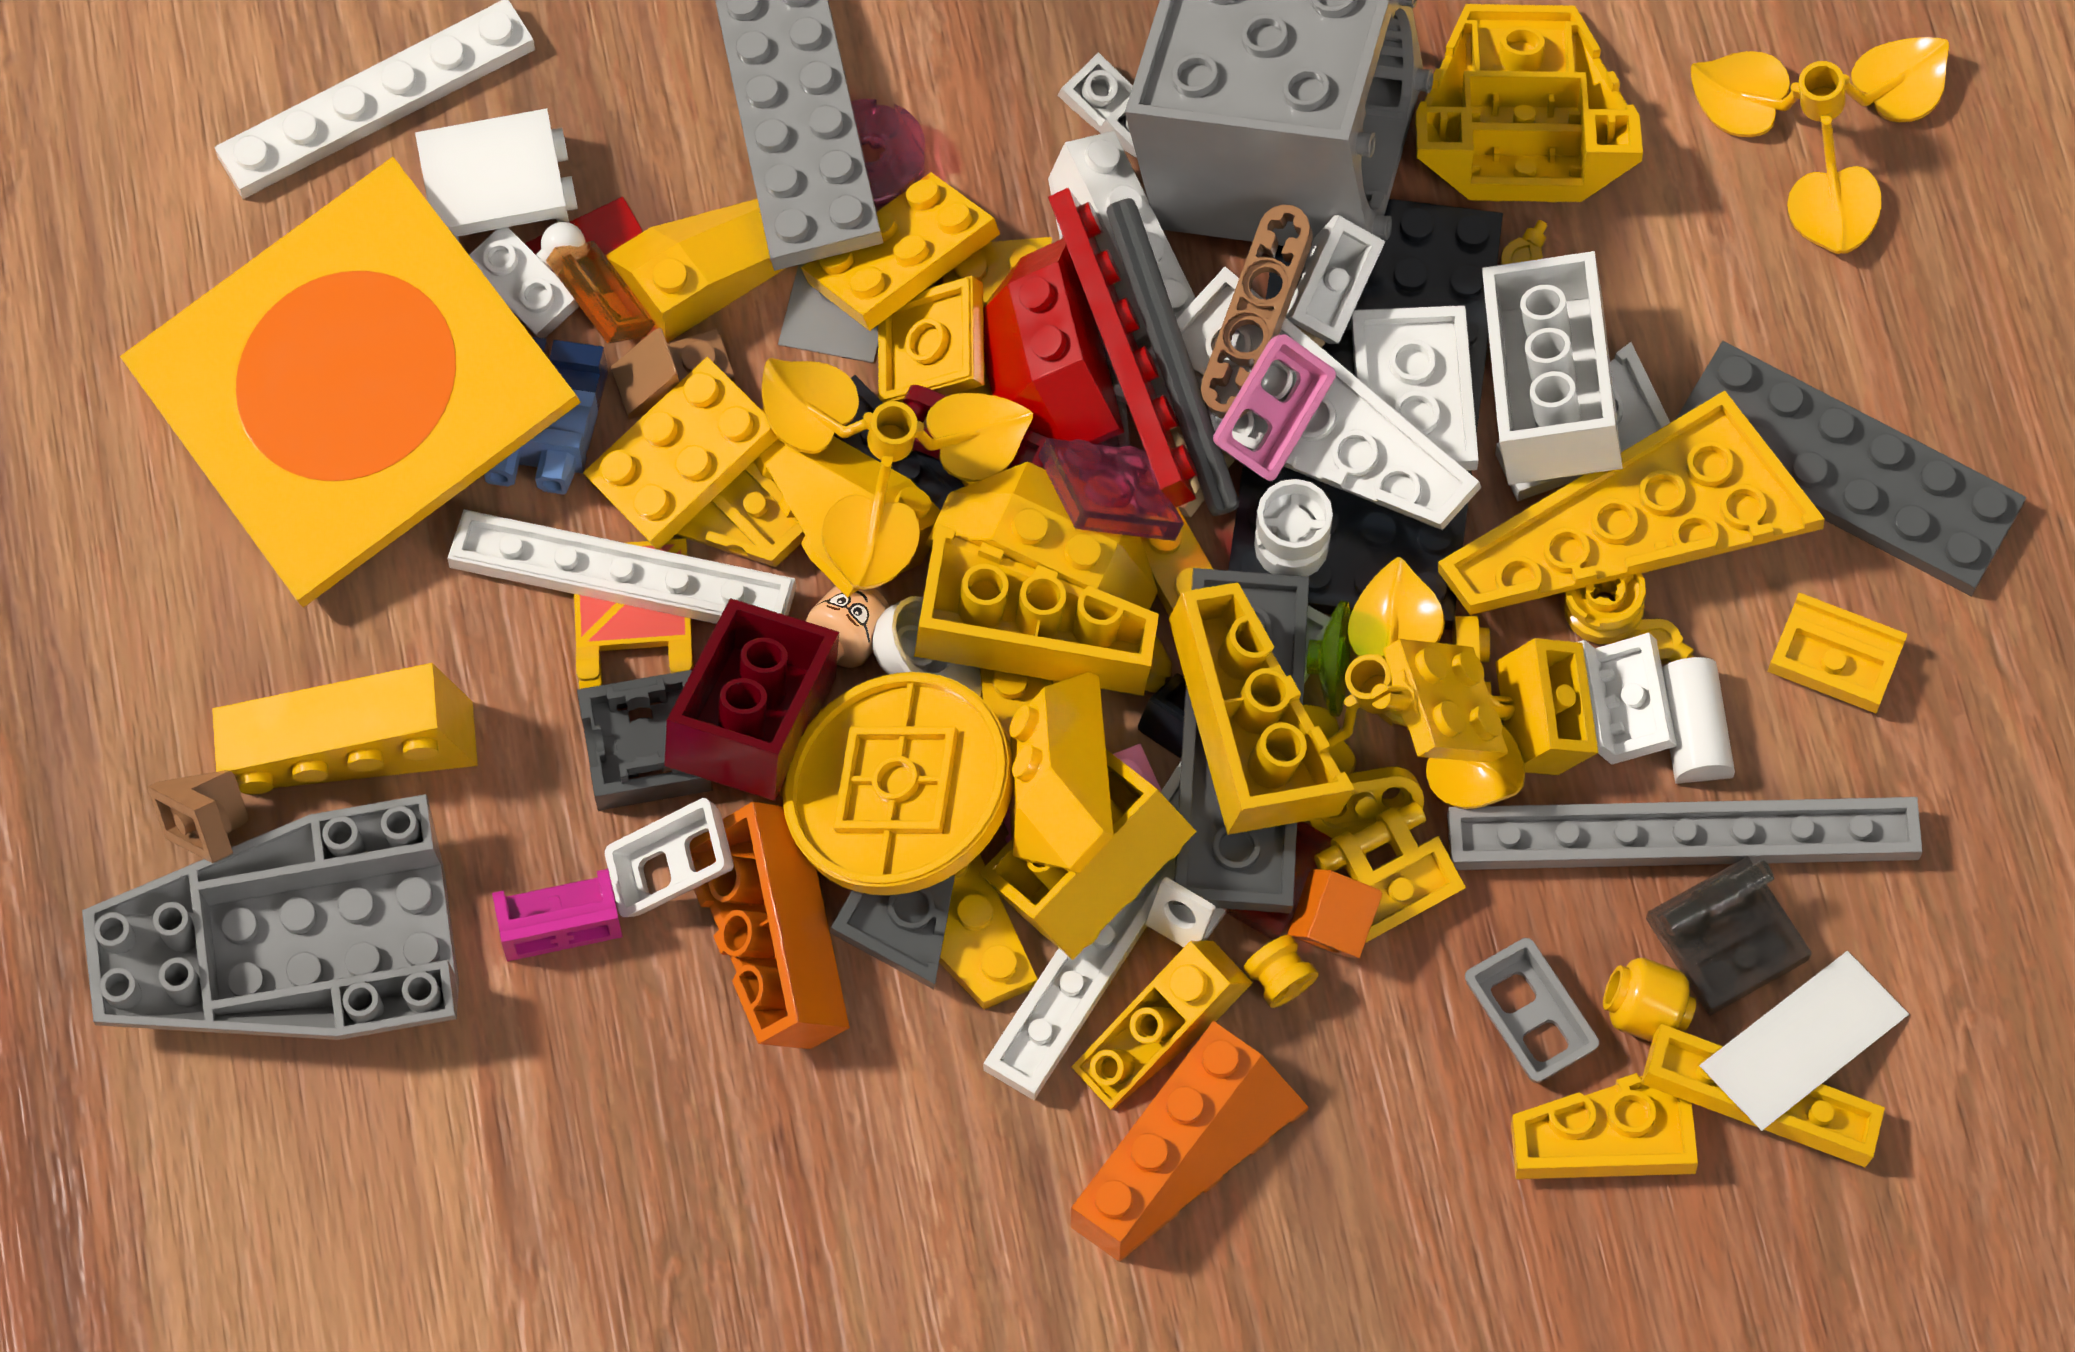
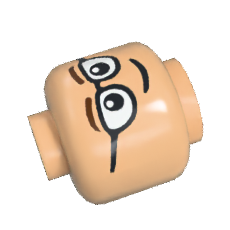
M834 586L811 609L806 622L839 631L837 665L855 668L864 664L872 656V637L876 622L882 613L889 608V604L875 588L859 589L847 598Z

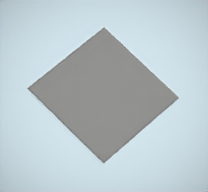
M807 263L798 265L778 345L874 363L878 347V325L871 331H868L808 284L801 269Z

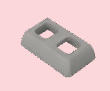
M1522 938L1466 971L1465 979L1468 987L1532 1082L1540 1083L1589 1055L1598 1047V1037L1536 944L1530 938ZM1513 975H1521L1535 993L1536 999L1514 1013H1506L1492 995L1491 989ZM1545 1023H1553L1566 1040L1568 1047L1549 1060L1539 1062L1525 1045L1523 1037Z

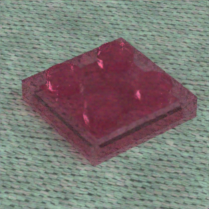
M1046 439L1038 456L1075 529L1171 541L1176 540L1184 522L1177 509L1160 490L1146 451L1132 446L1120 448L1091 444L1081 439H1074L1072 441Z

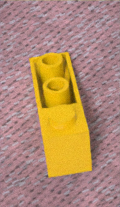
M1190 941L1071 1068L1110 1110L1115 1109L1203 1034L1213 1021L1216 1022L1253 982L1214 941Z

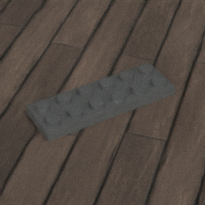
M1722 340L1676 419L1725 390L1822 514L1825 521L1972 597L2023 507L2026 497Z
M1193 568L1191 590L1239 583L1275 647L1272 651L1286 677L1291 675L1301 693L1299 700L1303 705L1309 577ZM1186 685L1178 812L1197 832L1183 845L1181 851L1176 856L1174 882L1212 903L1216 908L1291 913L1294 897L1297 823L1227 835ZM1173 901V905H1184V906H1186L1185 904H1183V903H1181V902Z

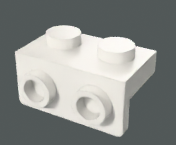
M1646 633L1598 648H1594L1586 640L1578 641L1583 643L1598 754L1613 765L1676 747L1677 743L1657 639L1650 633Z

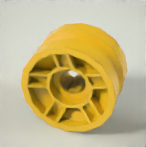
M1637 573L1636 575L1632 574L1596 585H1586L1584 588L1565 592V619L1571 630L1583 640L1596 644H1612L1627 639V636L1637 628L1644 616L1645 578L1642 573ZM1601 592H1607L1614 596L1615 601H1611L1609 597L1603 598L1599 596L1596 599L1594 597Z

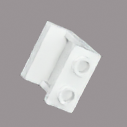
M547 108L415 132L427 201L458 242V236L549 219L569 223L567 211L578 209L572 176L561 178L558 162L568 160L562 127L551 129Z

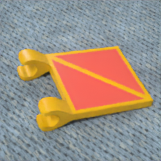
M686 538L670 539L659 550L688 556ZM648 541L626 542L655 549ZM574 594L576 674L579 679V689L602 685L600 651L668 646L669 669L671 673L693 670L691 618Z

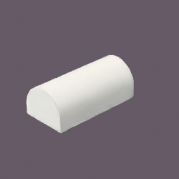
M1692 657L1676 660L1663 666V676L1677 743L1676 747L1670 748L1675 784L1733 778L1735 769L1716 661L1710 658Z

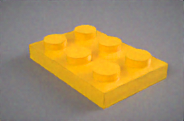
M930 172L877 211L883 244L808 262L801 269L809 285L868 331H871L1000 235V231L994 217Z
M706 357L593 462L583 474L655 549L659 550L771 446L778 437L771 429L765 413L721 369Z

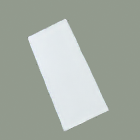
M1846 951L1699 1066L1750 1120L1763 1131L1907 1017L1909 1013Z

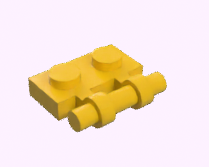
M1416 801L1399 810L1394 807L1386 809L1376 815L1375 823L1353 835L1349 831L1338 835L1331 840V847L1314 855L1318 869L1336 871L1343 867L1347 870L1350 878L1379 889L1382 892V897L1365 943L1466 888L1439 836L1417 845L1410 830L1424 823L1426 817L1421 806ZM1388 842L1397 857L1373 870L1365 854Z

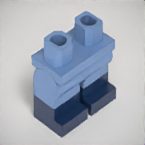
M532 337L575 392L581 403L485 473V482L508 487L515 484L519 465L538 467L535 478L537 488L544 492L564 495L568 491L574 474H583L585 469L586 453L591 442L608 375L605 351L603 346L553 340L551 354L549 355L547 339Z

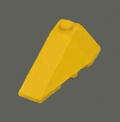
M758 199L650 227L604 256L605 262L656 329L662 328L667 343L784 270L774 271Z
M834 436L825 450L814 454L794 450L778 438L754 462L761 475L774 480L781 492L782 498L778 505L785 517L795 518L805 534L801 545L809 559L848 598L859 588L853 587L828 558L821 538L822 524L829 508L845 496L858 494L874 501L881 462ZM891 469L884 503L898 502L910 506L917 516L920 530L915 555L901 572L903 573L922 563L931 548L925 543L941 510L911 479Z

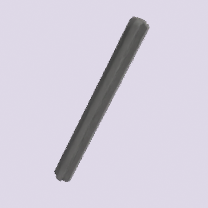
M1131 198L1114 202L1107 207L1106 213L1182 435L1196 468L1197 478L1205 502L1213 516L1230 513L1239 507L1240 502L1222 450L1213 441L1215 430L1203 400L1201 389L1138 207Z

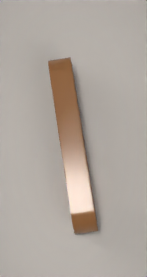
M1282 204L1275 206L1262 217L1202 378L1201 393L1203 400L1211 413L1220 419L1224 418L1236 396H1230L1227 403L1222 404L1217 391L1214 390L1217 385L1226 387L1233 372L1229 363H1223L1224 359L1228 358L1239 366L1254 367L1267 343L1273 337L1279 335L1312 246L1313 233L1309 220L1301 209L1293 205ZM1289 221L1293 222L1299 237L1297 239L1293 237L1288 238L1284 244L1281 254L1285 262H1291L1289 266H1286L1274 258L1279 242L1272 231L1274 228L1284 229ZM1267 253L1270 257H1262V255ZM1273 272L1279 275L1283 281L1279 294L1267 300L1255 297L1251 293V285L1255 277L1261 273ZM1247 324L1255 325L1263 331V341L1260 346L1254 351L1247 353L1236 350L1232 346V336L1235 331ZM1239 367L1235 379L1239 391L1250 372L1242 367ZM1249 409L1244 410L1239 418H1241L1243 415H1245V414H1246L1247 412H1249L1250 410H1249Z

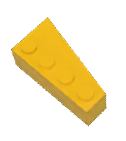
M1239 583L1182 591L1169 617V623L1227 835L1340 815L1355 788L1346 772L1340 773L1328 751L1330 748L1328 740L1320 726L1315 727L1299 700L1301 693L1291 675L1286 677L1272 651L1275 647Z
M433 663L212 708L216 772L231 771L235 775L240 792L244 794H262L279 787L478 766L473 701Z

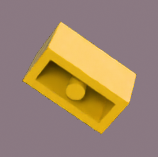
M1534 638L1495 661L1500 696H1509L1513 702L1508 705H1515L1514 714L1509 720L1504 721V727L1512 735L1521 751L1525 773L1560 775L1598 753L1583 643Z

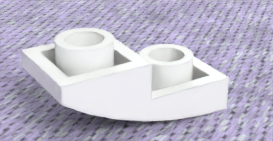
M1098 52L1061 88L1057 96L1101 134L1115 131L1123 149L1137 158L1125 115V109L1133 85Z

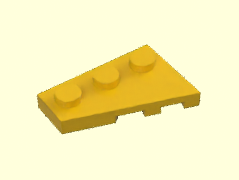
M1637 1073L1616 1079L1614 1086L1587 1095L1578 1092L1513 1114L1511 1133L1515 1179L1696 1174L1698 1158L1692 1103L1641 1084L1643 1076L1639 1077Z

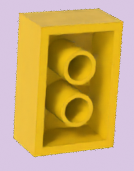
M1107 749L1106 756L1114 836L1080 873L1018 859L1012 853V839L979 872L1019 915L1072 960L1085 947L1091 945L1097 939L1102 929L1139 895L1141 889L1168 861L1175 858L1183 845L1197 832L1157 788Z

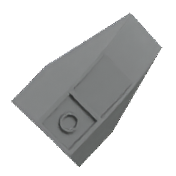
M426 794L307 815L231 847L233 854L219 861L211 863L203 859L82 910L93 1022L98 1026L341 1040L457 1019L459 978L446 878L429 800Z

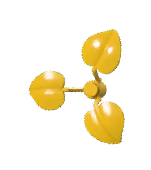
M1918 37L1876 46L1864 53L1856 61L1851 72L1853 85L1850 83V77L1846 74L1843 75V72L1837 65L1828 61H1817L1803 69L1799 77V83H1793L1789 93L1790 79L1781 61L1772 55L1756 51L1738 52L1712 61L1693 63L1691 65V80L1696 99L1702 111L1716 127L1733 136L1756 137L1764 135L1774 125L1776 110L1788 111L1798 99H1800L1803 113L1808 118L1821 122L1827 173H1808L1794 184L1789 192L1787 201L1788 215L1794 228L1804 238L1832 253L1846 254L1862 245L1872 234L1880 217L1882 196L1877 180L1869 170L1853 166L1837 172L1832 120L1839 116L1845 107V93L1861 106H1868L1874 102L1876 111L1886 120L1892 122H1912L1921 119L1936 108L1943 95L1949 42L1947 39Z
M769 358L765 363L762 377V402L768 423L774 434L785 445L794 450L810 454L819 453L829 446L834 433L842 438H848L866 429L869 430L867 436L868 447L871 453L881 460L874 501L858 494L848 495L839 499L829 508L824 516L821 532L823 547L828 558L853 587L861 590L872 589L888 583L906 568L915 555L920 530L914 510L903 503H884L892 462L900 461L909 455L913 448L914 439L917 438L930 451L940 449V462L950 475L968 482H977L1008 468L1015 458L1033 418L1032 411L1005 398L980 393H957L937 401L928 411L926 425L934 439L924 431V424L921 421H917L914 411L908 405L898 401L885 402L879 405L873 413H865L862 420L845 426L857 414L859 397L856 385L842 370L832 365L815 361H783Z
M1400 557L1387 564L1370 581L1357 600L1350 615L1348 637L1358 657L1350 663L1345 673V683L1351 695L1344 699V704L1347 708L1343 727L1339 730L1336 718L1327 709L1314 705H1303L1315 727L1320 726L1330 744L1328 751L1340 773L1345 771L1346 774H1349L1355 770V755L1344 740L1353 733L1357 709L1361 707L1366 712L1372 714H1381L1391 710L1376 709L1372 703L1377 700H1371L1370 698L1371 691L1377 684L1381 683L1392 686L1391 673L1383 648L1399 639L1438 643L1443 634L1445 620L1440 602L1434 592ZM1502 725V735L1508 754L1492 763L1429 758L1426 765V777L1434 794L1444 803L1461 809H1477L1517 795L1524 786L1525 765L1521 751L1509 731Z

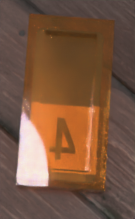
M595 241L586 242L580 247L571 245L559 246L552 250L546 262L607 344L642 338L648 335L655 322Z

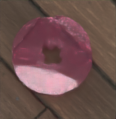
M876 99L854 100L851 102L861 146L869 144L872 149L882 147L885 150L880 154L879 160L875 162L865 161L875 207L884 206L907 191L913 183L924 177L926 155L924 134L915 117L906 109L894 104L893 109L886 105H877Z

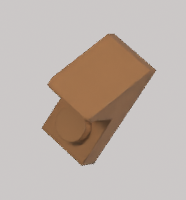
M662 328L655 329L611 366V371L628 419L645 415L706 357L736 384L718 328L668 344Z
M218 771L159 781L147 786L165 839L211 863L233 854L227 833L245 825L248 822V814L235 775L231 771Z

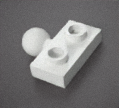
M558 222L549 226L541 238V250L536 255L508 227L496 229L469 255L515 316L535 337L546 338L581 305L575 294L552 272L554 264L573 265L581 259L585 252V237L582 231L574 224Z

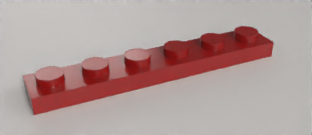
M1066 188L1048 196V199L1160 490L1173 506L1177 508L1196 499L1189 479L1197 476L1196 468L1185 445L1182 444L1176 447L1170 430L1178 427L1177 419L1166 396L1162 395L1157 398L1151 381L1159 378V373L1147 347L1143 346L1138 349L1132 332L1140 329V324L1127 298L1119 300L1114 284L1122 279L1109 250L1101 252L1095 236L1103 233L1098 216L1090 202L1081 205L1071 190Z

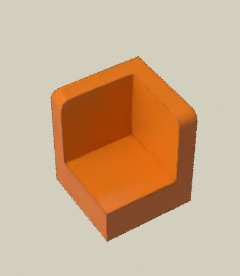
M1311 869L1287 935H1292L1295 939L1338 956L1360 958L1379 906L1382 892L1379 889L1332 870Z

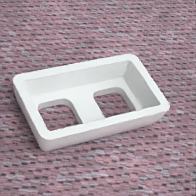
M701 798L609 844L605 849V858L618 912L622 917L642 915L731 871L734 867L721 813L715 804L706 798ZM709 831L716 862L696 872L690 852V842L693 838ZM665 853L671 874V882L667 887L650 894L644 874V865L648 860Z

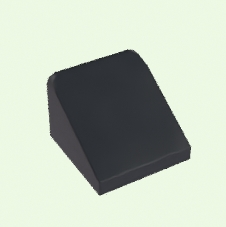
M1176 673L1148 700L1138 723V730L1181 758L1186 682L1182 675Z

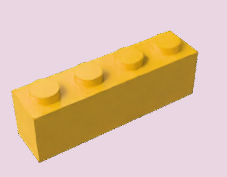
M936 523L914 657L1054 681H1063L1090 671L1099 676L1101 689L1144 696L1152 663L1158 613L1089 585L1085 589L1059 579V573L1041 565H1037L1036 569L1005 557L1004 550L982 542L981 546L956 537L955 530Z

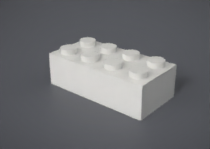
M1595 251L1483 267L1482 274L1499 442L1508 485L1623 469L1603 299Z

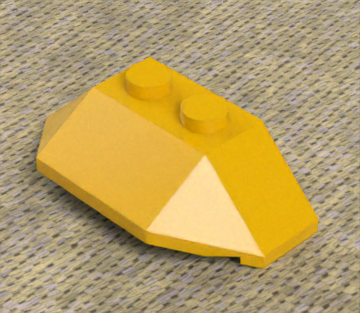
M1028 461L950 492L925 543L930 547L933 546L936 523L955 530L956 537L981 546L982 542L1004 550V556L1034 569H1036L1037 565H1041L1058 572V578L1083 589L1088 585L1148 610H1150L1158 592L1132 510Z
M1090 671L1044 687L1029 705H1023L1017 710L1009 728L1010 745L1013 753L1012 775L1014 777V787L1009 804L1013 856L1023 861L1063 868L1075 873H1080L1114 836L1100 679L1098 675Z

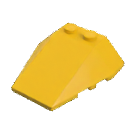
M1465 4L1446 45L1445 57L1440 68H1436L1434 71L1432 89L1427 94L1425 100L1420 102L1416 110L1417 158L1468 200L1494 202H1582L1642 162L1643 146L1640 115L1633 104L1627 105L1619 91L1620 81L1614 71L1608 72L1600 59L1601 49L1576 6Z

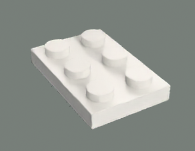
M1465 305L1354 310L1351 316L1355 377L1465 470H1477L1479 459Z

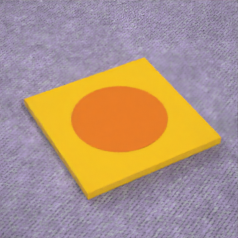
M393 156L120 356L303 608L581 403L575 392Z

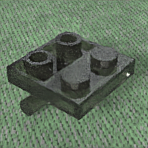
M1747 856L1648 911L1647 922L1677 968L1687 977L1690 988L1708 1016L1715 1014L1806 963L1811 957V950L1767 886L1768 883L1774 881V875L1764 860L1753 864Z

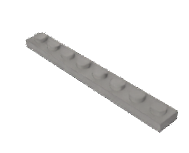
M1918 797L1485 806L1477 809L1449 807L1447 814L1449 857L1456 870L1919 860L1923 852Z

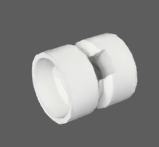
M1291 479L1280 481L1269 487L1261 497L1257 510L1254 546L1257 559L1263 568L1271 574L1308 577L1317 572L1326 561L1333 513L1331 502L1322 489L1308 481Z

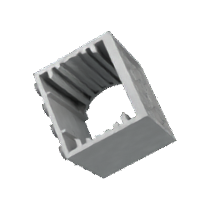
M1160 0L1125 109V115L1149 205L1152 207L1162 230L1253 242L1264 214L1271 208L1284 204L1293 205L1303 211L1309 220L1313 239L1333 216L1339 215L1378 238L1388 240L1391 234L1392 219L1391 216L1384 215L1420 91L1430 93L1433 85V69H1423L1413 14V8H1415L1417 0ZM1289 221L1284 229L1274 228L1272 231L1277 237L1278 245L1284 246L1288 238L1293 237L1297 239L1299 237L1293 222Z

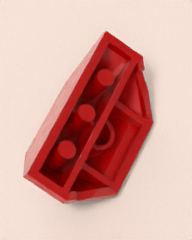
M1062 238L1022 256L983 306L984 362L992 395L1008 399L1032 411L1033 418L1028 430L1055 440L1056 445L1076 454L1124 433V428L1099 329L1065 240Z

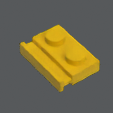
M1799 592L1767 672L1876 714L1908 634Z

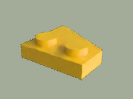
M754 461L675 534L773 567H777L801 544L805 537L795 518H786L778 505L782 494L777 485L771 479L761 475Z

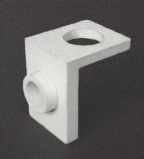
M1165 877L1160 883L1145 925L1180 946L1185 947L1190 941H1206L1229 909L1216 908L1212 903ZM1173 901L1181 902V903L1185 904L1186 906H1184V905H1173Z

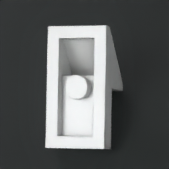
M1339 215L1333 216L1312 240V246L1301 273L1302 277L1294 292L1285 318L1329 344H1338L1385 241Z

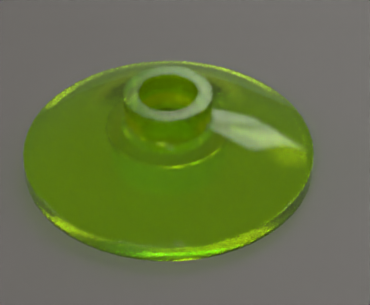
M1349 601L1339 602L1326 625L1322 640L1310 639L1308 644L1307 674L1319 675L1323 698L1332 717H1340L1345 699V673L1349 666L1350 658L1348 623L1351 611Z

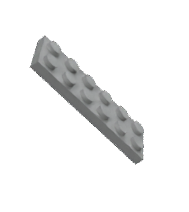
M715 0L767 246L774 271L883 244L829 1Z

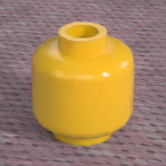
M1636 958L1631 960L1626 967L1619 965L1614 969L1604 992L1603 1008L1609 1011L1610 1021L1615 1029L1652 1042L1653 1035L1660 1024L1683 1032L1686 1031L1696 1010V999L1689 996V981L1683 972L1647 958Z

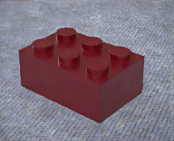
M730 598L667 718L664 766L775 801L786 779L804 730L819 713L836 678L840 632Z

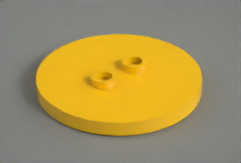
M905 672L884 675L861 683L831 701L804 730L783 785V808L789 831L796 845L808 861L829 880L847 889L871 895H899L931 887L946 880L967 866L983 851L999 829L1008 810L1014 787V776L1012 775L1013 753L1008 736L987 703L974 691L953 679L930 673Z

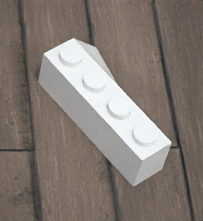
M1115 131L1065 142L1048 178L1051 195L1069 188L1081 205L1090 202L1103 229V233L1095 236L1100 251L1109 250L1121 275L1122 280L1114 284L1119 300L1123 298L1129 300L1140 324V329L1132 332L1138 349L1146 346L1149 350L1152 344L1106 213L1107 207L1110 204L1127 198L1135 201L1176 319L1194 301L1195 295L1152 207L1149 205V201ZM1057 222L1059 237L1062 239L1063 235ZM1100 334L1109 371L1114 370Z

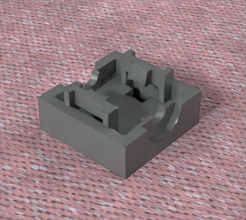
M692 670L577 689L594 797L598 811L713 791L710 780L664 766L667 718ZM655 702H660V703H661V704L650 705V703H655ZM627 707L626 710L618 711V709ZM639 707L650 708L653 719L639 718L630 723L628 712ZM656 770H662V772L672 771L669 773L629 779L633 777H638L639 773L651 772Z

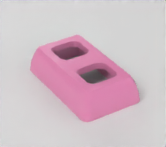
M1282 334L1273 337L1267 343L1213 435L1214 443L1268 481L1275 480L1336 377L1335 370L1288 335ZM1275 360H1279L1293 370L1297 376L1295 385L1287 398L1282 402L1266 392L1261 386L1265 373ZM1246 409L1251 410L1264 419L1268 425L1266 434L1259 446L1253 451L1235 440L1232 435L1236 422Z

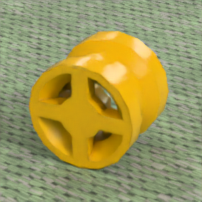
M1289 934L1281 936L1263 946L1247 960L1243 968L1250 979L1261 983L1265 989L1263 998L1271 1008L1282 1006L1299 996L1315 982L1319 974L1312 963L1302 961L1297 954L1298 943Z

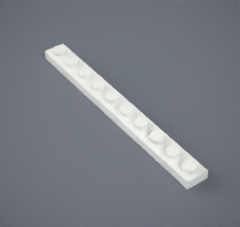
M1308 606L1304 683L1336 636L1339 628L1337 621ZM1181 762L1161 791L1163 796L1177 811L1179 808ZM1176 857L1168 861L1141 889L1139 895L1127 904L1102 929L1097 939L1091 945L1085 947L1074 960L1070 959L1058 948L983 1063L985 1072L1032 1100L1036 1099L1146 929L1147 925L1145 923L1160 883L1165 877L1174 881Z

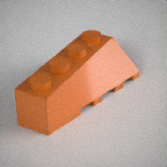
M752 801L722 819L734 864L733 869L693 890L700 906L709 907L718 927V931L713 935L720 954L729 955L734 965L736 974L732 982L758 1044L812 1049L850 1028L817 869L808 861L796 845L789 831L783 806ZM709 831L691 840L689 847L696 872L716 862Z
M1213 1021L1072 1205L1071 1228L1120 1262L1175 1218L1183 1207L1202 1192L1206 1193L1220 1182L1224 1174L1248 1155L1251 1157L1269 1142L1270 1137L1289 1122L1293 1123L1307 1112V1104L1261 1053Z

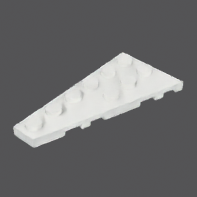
M1226 267L1216 275L1176 319L1200 389L1202 378L1239 280ZM1251 289V293L1255 297L1263 299L1254 290ZM1285 318L1279 335H1288L1335 370L1336 377L1285 462L1284 467L1443 530L1481 488L1480 482ZM1247 324L1241 326L1232 336V346L1236 350L1246 353L1257 349L1263 341V331L1255 325ZM1151 346L1148 351L1159 373V378L1151 381L1157 398L1162 395L1166 396L1175 414L1153 347ZM1228 358L1224 359L1223 363H1229L1233 372L1226 387L1217 385L1214 389L1217 391L1222 404H1226L1230 396H1237L1239 392L1235 383L1239 367L1244 368L1248 372H1251L1253 367L1239 366ZM1275 360L1265 373L1261 386L1266 392L1282 402L1287 398L1295 385L1297 376L1293 370L1279 360ZM1118 382L1113 388L1116 400L1127 404ZM1207 408L1216 431L1222 419L1213 415ZM1250 410L1238 419L1232 430V435L1235 440L1253 451L1259 446L1266 434L1268 425L1264 419Z

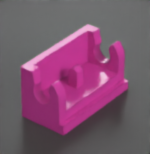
M609 869L597 871V878L507 897L504 894V890L492 893L500 939L507 962L622 938Z

